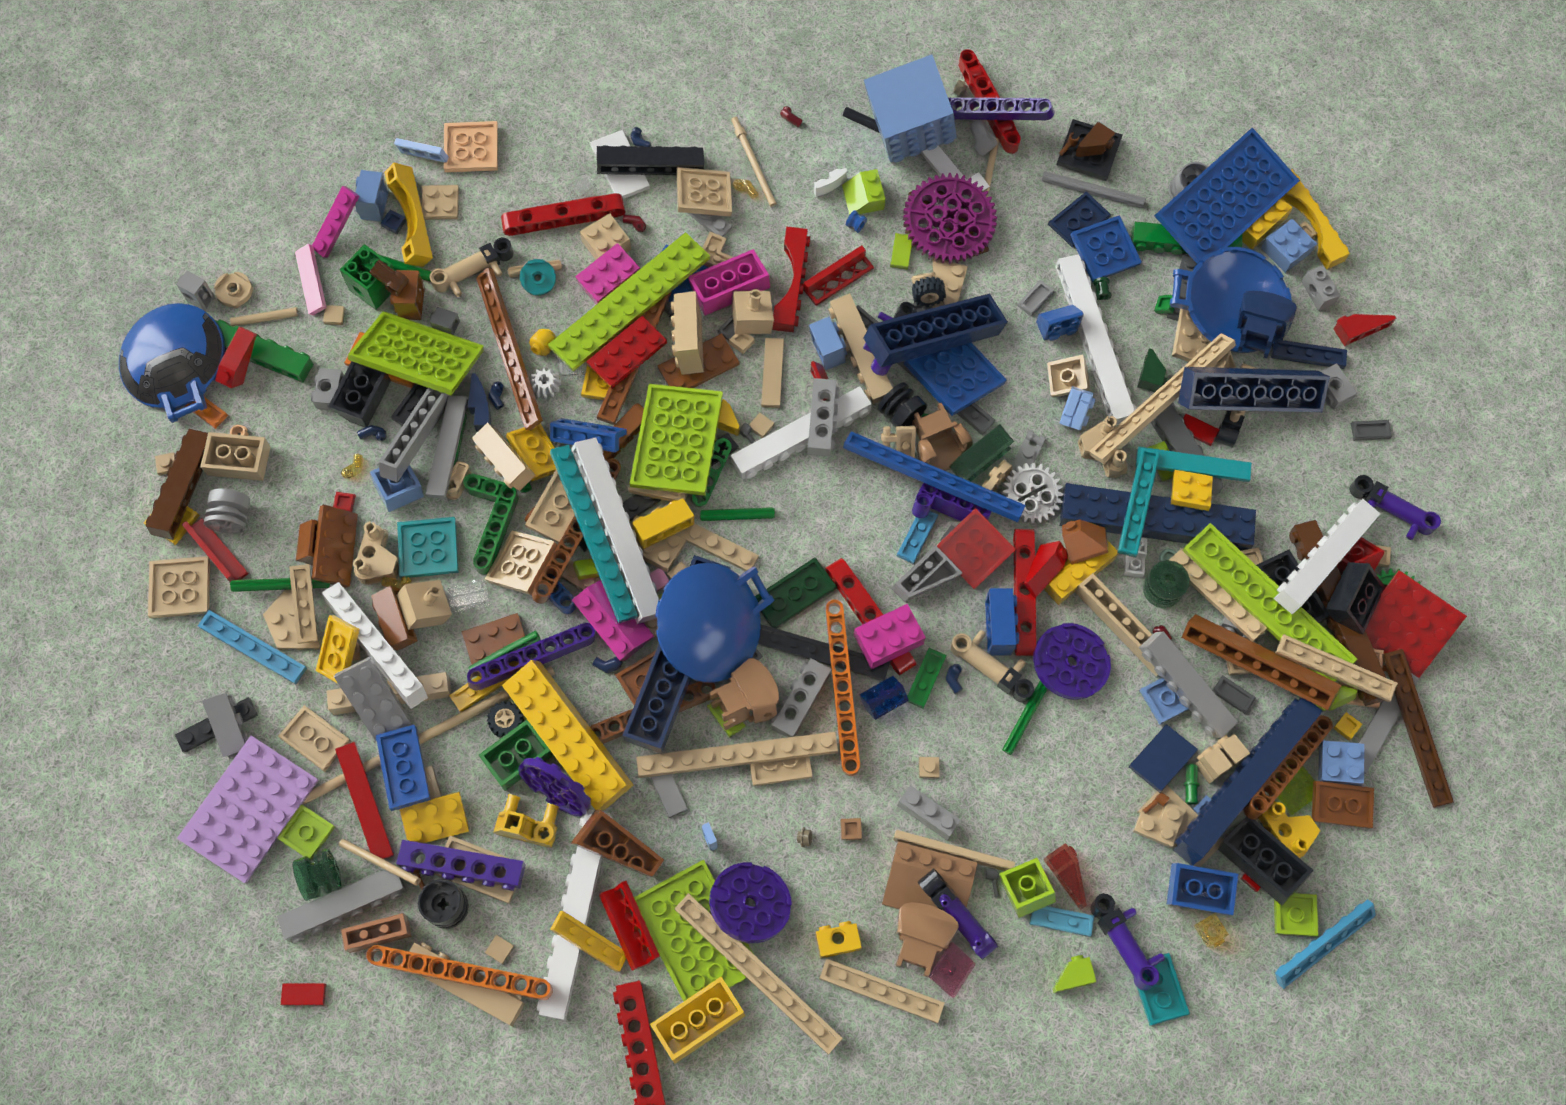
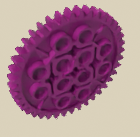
M942 173L941 178L935 175L934 180L928 177L927 183L922 181L921 186L916 185V190H912V196L909 195L908 202H905L906 208L903 211L905 214L903 215V220L905 222L903 227H906L905 234H909L908 240H912L911 245H917V251L922 249V255L928 253V259L935 256V262L941 258L942 263L945 262V259H948L949 264H951L952 259L956 263L959 262V258L965 262L966 256L971 260L973 254L978 256L979 251H984V246L988 247L989 241L992 240V235L995 233L994 228L997 226V216H995L997 209H993L995 203H990L992 196L987 197L988 191L982 192L984 186L977 187L978 181L972 184L971 177L966 181L965 175L960 179L958 173H956L955 177H952L951 173L948 174V177H945L944 173ZM938 191H943L945 194H944V195H940V194H938L937 192H938ZM963 195H968L970 198H969V199H965V198H963L962 196H963ZM923 201H929L931 204L926 205ZM948 205H954L956 208L951 209ZM973 209H979L981 212H974ZM939 214L941 218H935L933 215ZM964 218L966 222H960L959 219ZM919 224H925L927 227L921 228ZM944 228H950L952 231L946 232ZM969 232H975L977 236H972ZM931 237H934V238H936L938 241L933 242V241L930 240V238H931ZM959 241V242H961L963 245H962V246H958V245L955 244V242Z

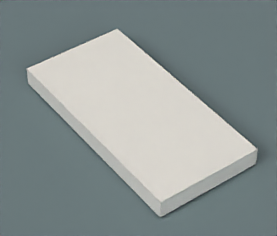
M623 130L590 142L595 156L597 146H630ZM604 174L613 193L621 194L623 199L650 189L645 175Z

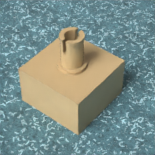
M757 289L752 291H734L731 307L735 334H771L774 318L770 291H759Z
M440 580L405 584L397 594L408 630L442 625L452 615Z

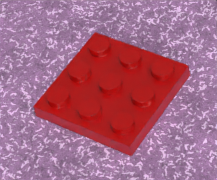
M976 508L936 545L962 572L960 576L973 589L982 583L1016 550Z

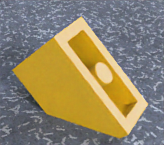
M722 399L718 429L738 436L740 430L737 419L730 404Z

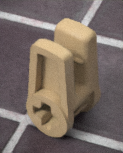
M458 461L453 467L447 498L456 500L462 495L465 488L464 478L471 474L468 464Z

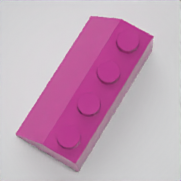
M754 249L688 277L692 290L696 291L699 306L705 316L731 305L734 291H752L754 289L765 291L770 288L769 274Z
M601 580L588 586L572 599L620 661L629 659L655 637L644 622L637 624L636 620L632 619L618 624Z

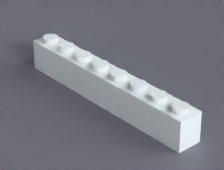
M860 386L835 399L834 404H838L837 416L833 415V421H837L836 432L838 428L842 426L847 427L858 417L864 418L870 413L871 402ZM811 413L732 454L731 463L741 479H750L758 471L771 468L773 463L778 460H786L791 453L795 451L798 453L804 450L806 445H808ZM825 415L820 416L823 420L828 418ZM819 433L818 435H819L820 437H823V436H825L826 434H825V433Z
M1364 499L1360 500L1357 504L1353 502L1347 508L1349 513H1344L1337 520L1339 524H1334L1327 531L1329 536L1324 535L1317 543L1319 547H1314L1307 554L1310 558L1308 560L1304 558L1297 566L1299 570H1294L1287 577L1289 582L1286 583L1284 581L1278 587L1277 591L1279 593L1274 599L1291 614L1296 612L1381 514Z
M338 582L323 591L324 599L334 614L360 629L357 638L358 644L369 657L371 656L378 669L410 709L427 699L428 697L423 685Z

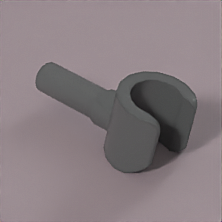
M744 423L740 428V434L746 437L752 444L756 442L749 434L752 428L749 424Z
M987 868L986 879L992 880L994 896L999 897L998 871Z

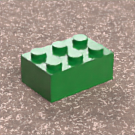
M525 720L479 754L483 763L504 791L522 779L518 768L524 759L539 757L547 761L554 756L528 720Z

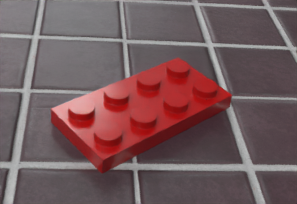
M641 316L586 362L613 389L665 346L667 340Z

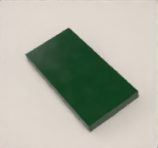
M814 557L766 589L769 595H772L774 598V602L760 612L770 626L777 629L836 590L837 586ZM760 593L755 596L758 602L762 600Z

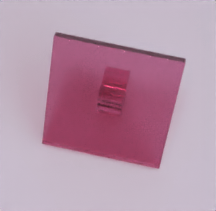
M951 942L928 977L954 999L976 963Z

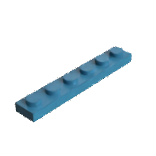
M208 610L198 624L200 629L295 685L307 669L306 666Z
M1368 899L1364 903L1358 904L1350 914L1343 916L1336 925L1328 928L1321 937L1311 941L1302 952L1296 953L1292 960L1281 965L1275 972L1279 986L1283 989L1374 918L1376 916L1374 904Z

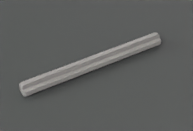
M1044 171L1042 176L1043 182L1084 193L1087 191L1091 195L1140 208L1144 207L1146 198L1047 171Z

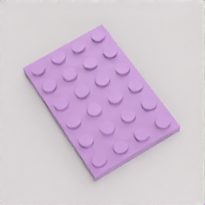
M250 736L177 839L243 883H247L277 841L279 834L300 805L303 804L319 779L255 737Z

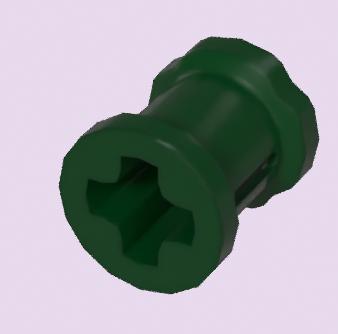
M1100 277L1093 281L1094 286H1096L1097 300H1108L1112 296L1108 286L1110 280L1107 277Z

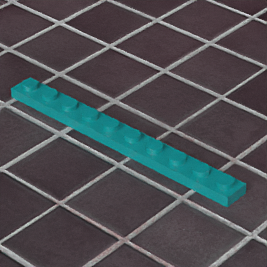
M565 445L551 449V457L618 624L637 618L638 614L570 446Z

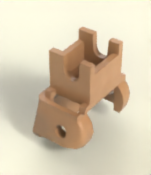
M939 403L937 406L938 410L932 414L921 418L918 413H915L912 425L915 426L916 433L920 439L916 448L919 460L947 471L958 466L968 458L971 453L973 440L961 423L951 422L943 404Z
M749 658L731 673L730 683L709 692L711 700L718 698L711 702L712 708L719 706L723 712V721L728 720V722L723 724L725 730L746 720L749 723L754 721L756 724L771 720L777 715L776 704L779 702L777 684L768 669L754 658Z
M913 902L904 904L899 909L896 934L900 935L899 940H902L903 943L896 966L900 967L902 961L925 968L923 976H929L936 953L947 950L948 945L959 928L958 922L953 916L934 906Z

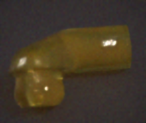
M406 576L402 577L401 580L383 577L381 580L382 586H393L399 589L405 584L412 583V580Z

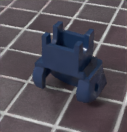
M1254 290L1246 291L1243 294L1237 328L1241 329L1240 333H1242L1238 351L1242 352L1243 347L1265 353L1263 358L1267 359L1273 342L1277 343L1279 339L1283 340L1289 332L1295 317L1296 304L1274 293Z

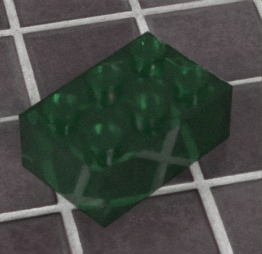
M999 424L954 460L949 467L956 476L972 482L983 471L1012 449L1010 445L1014 440Z

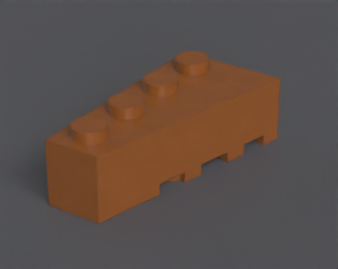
M595 810L571 842L575 846L645 876L653 877L664 861L663 858L602 810Z

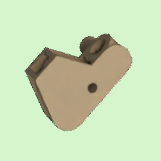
M1107 416L1104 421L1080 435L1078 446L1082 458L1096 460L1091 457L1089 451L1116 428L1117 420L1114 416H1110V418ZM1122 448L1119 451L1117 450L1114 456L1103 464L1106 477L1117 478L1127 473V454Z
M371 521L365 523V533L358 557L353 562L356 577L362 584H374L396 579L399 570V560L385 549L389 535L388 530L382 529L374 522L371 524Z

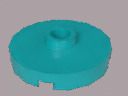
M533 259L528 261L521 269L520 282L526 292L541 296L553 289L556 283V274L554 268L547 261ZM536 275H541L540 281L535 280Z

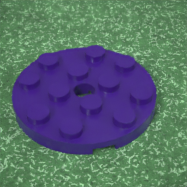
M1063 623L1048 629L1037 641L1033 653L1034 668L1040 681L1052 693L1062 698L1080 700L1096 694L1107 682L1111 671L1110 655L1107 654L1102 639L1087 627L1074 623ZM1068 657H1073L1076 660V665L1070 666Z
M539 757L524 759L518 768V772L532 791L535 793L541 792L547 797L546 802L559 806V810L570 815L580 817L583 813L586 814L591 807V798L583 791L585 789L583 785L570 779L561 772L562 769L556 764L552 763L549 765Z
M752 862L737 863L721 872L711 888L709 897L711 914L719 928L733 939L745 943H761L774 938L782 931L790 917L791 895L783 879L772 869L766 866L753 865ZM747 898L753 899L756 906L746 905L745 900Z

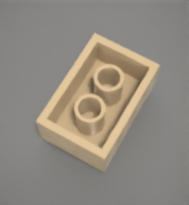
M208 432L201 468L207 476L263 481L271 446L265 437Z

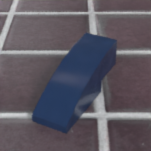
M472 373L468 409L470 414H475L473 425L476 432H478L487 422L491 425V412L483 386L476 373Z

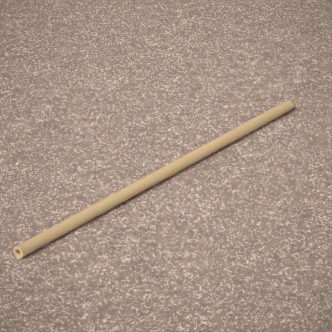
M551 666L546 668L551 676L556 675ZM503 690L418 734L420 745L494 707L496 703L500 704L501 701L511 697L506 690ZM379 755L363 763L366 773L381 765ZM344 774L312 789L302 805L345 784Z

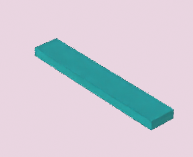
M1143 447L1140 450L1117 553L1135 558L1138 555L1160 456L1158 451Z
M1142 447L1137 448L1136 467L1138 463L1140 450ZM1146 448L1160 452L1157 465L1158 470L1172 472L1180 470L1242 482H1250L1251 462Z

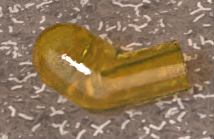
M736 179L733 182L736 190L747 192L751 199L758 196V192L749 180Z
M353 455V463L341 471L343 478H353L361 473L363 455Z

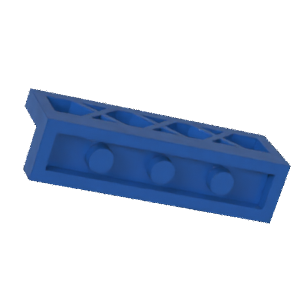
M565 418L550 423V441L574 445L575 442L597 438L598 444H601L603 450L610 452L619 451V438L627 435V429Z

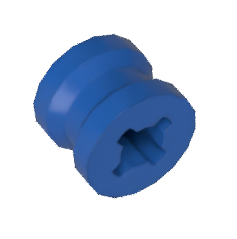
M854 210L847 218L845 225L853 227L854 231L859 233L865 226L867 217L864 215L860 216Z

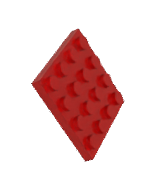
M1398 570L1382 592L1365 631L1372 647L1377 650H1384L1383 654L1403 649L1410 672L1420 678L1467 616Z

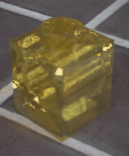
M1216 913L1193 925L1207 947L1211 945L1215 948L1226 942L1224 937L1229 935ZM1209 927H1213L1216 930V937L1209 935Z

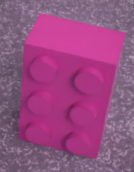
M617 243L576 275L575 278L581 288L597 305L640 270V267Z
M908 604L854 629V637L871 669L924 645L926 639Z

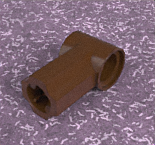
M378 260L369 272L395 296H399L409 282V279L404 274L394 271L381 260Z

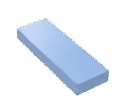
M398 138L394 142L395 146L403 154L440 162H447L449 158L441 147Z

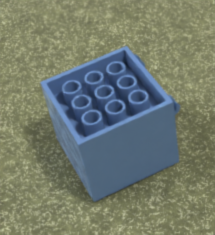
M932 54L864 79L870 107L890 162H900L905 157L910 155L912 157L917 156L921 151L933 150L940 144H949L954 139H957L954 113Z

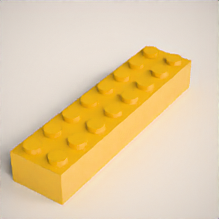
M529 661L502 685L571 779L583 785L585 788L583 791L591 798L590 803L595 810H606L634 786L540 661Z

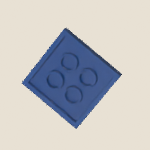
M1120 215L1070 234L1081 260L1085 263L1086 271L1092 282L1097 278L1108 277L1139 266L1142 263Z

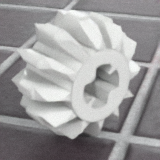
M545 367L543 371L536 369V374H531L532 380H530L533 392L536 393L538 398L543 395L544 399H547L549 394L554 398V392H559L558 386H561V380H559V374L554 373L552 368L548 371Z

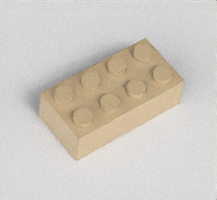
M696 291L674 294V302H671L674 316H671L672 326L675 327V330H672L673 342L675 341V345H672L673 356H676V367H680L682 375L704 372L702 314Z

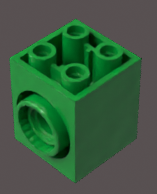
M364 244L340 268V272L349 291L377 310L391 293L382 282L369 272L378 260H381L394 270L390 262Z

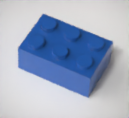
M989 588L985 599L987 652L991 656H1011L1013 650H1016V644H1019V633L1015 632V625H1018V614L1014 613V607L1017 606V596L1013 595V588Z
M1172 863L1167 905L1223 915H1234L1238 874Z

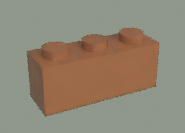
M404 913L341 929L344 949L349 953L368 949L374 945H383L412 937L408 916Z

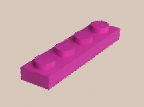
M347 186L341 187L312 244L314 251L323 258H327L330 255L359 198V195Z

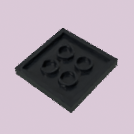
M1072 119L1063 147L1066 145L1070 133H1074L1072 139L1080 137L1075 147H1070L1062 156L1059 155L1056 165L1107 181L1123 135L1115 133L1114 145L1110 150L1106 149L1101 155L1077 157L1075 154L1078 145L1094 125Z

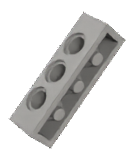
M814 378L807 455L830 457V451L835 448V439H832V433H836L837 421H833V415L837 416L838 404H834L835 398H839V387H836V380ZM826 398L829 402H822L821 399ZM825 415L828 418L823 420L820 416ZM825 433L826 436L820 437L818 434Z
M810 658L808 663L804 662L800 669V673H802L798 680L795 678L790 687L792 691L789 697L785 695L780 704L782 706L781 711L771 719V723H773L772 730L787 738L796 736L831 675L830 668ZM811 678L815 683L809 686L804 681ZM802 695L805 697V701L797 702L795 697ZM787 712H794L796 717L788 719L785 714Z

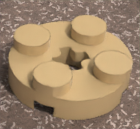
M241 272L221 275L214 286L218 301L224 306L238 308L245 304L253 292L250 280ZM237 286V290L235 292L230 291L231 287L235 288Z
M1003 460L998 467L995 466L989 473L991 478L989 481L986 480L982 487L995 492L998 489L997 486L1009 476L1013 466Z

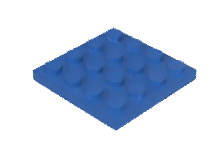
M973 343L904 362L909 371L939 403L943 404L945 410L951 416L998 389L1007 381Z

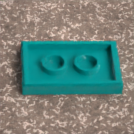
M1170 953L1163 954L1165 960L1154 966L1159 972L1158 982L1147 991L1137 988L1149 1026L1190 1015ZM1142 974L1144 980L1150 982V977L1147 974Z

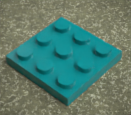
M455 517L397 522L399 577L401 579L459 573Z

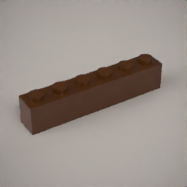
M188 429L187 434L183 436L182 445L175 454L173 466L168 469L166 482L161 485L160 495L154 501L151 516H148L146 520V527L151 535L170 540L174 539L185 514L186 507L203 472L201 463L208 433Z

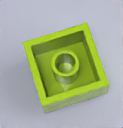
M1038 858L1000 873L1001 883L1018 918L1056 902L1055 892Z

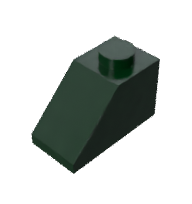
M1151 348L1148 349L1137 387L1156 392L1167 382L1168 378L1165 377V367Z

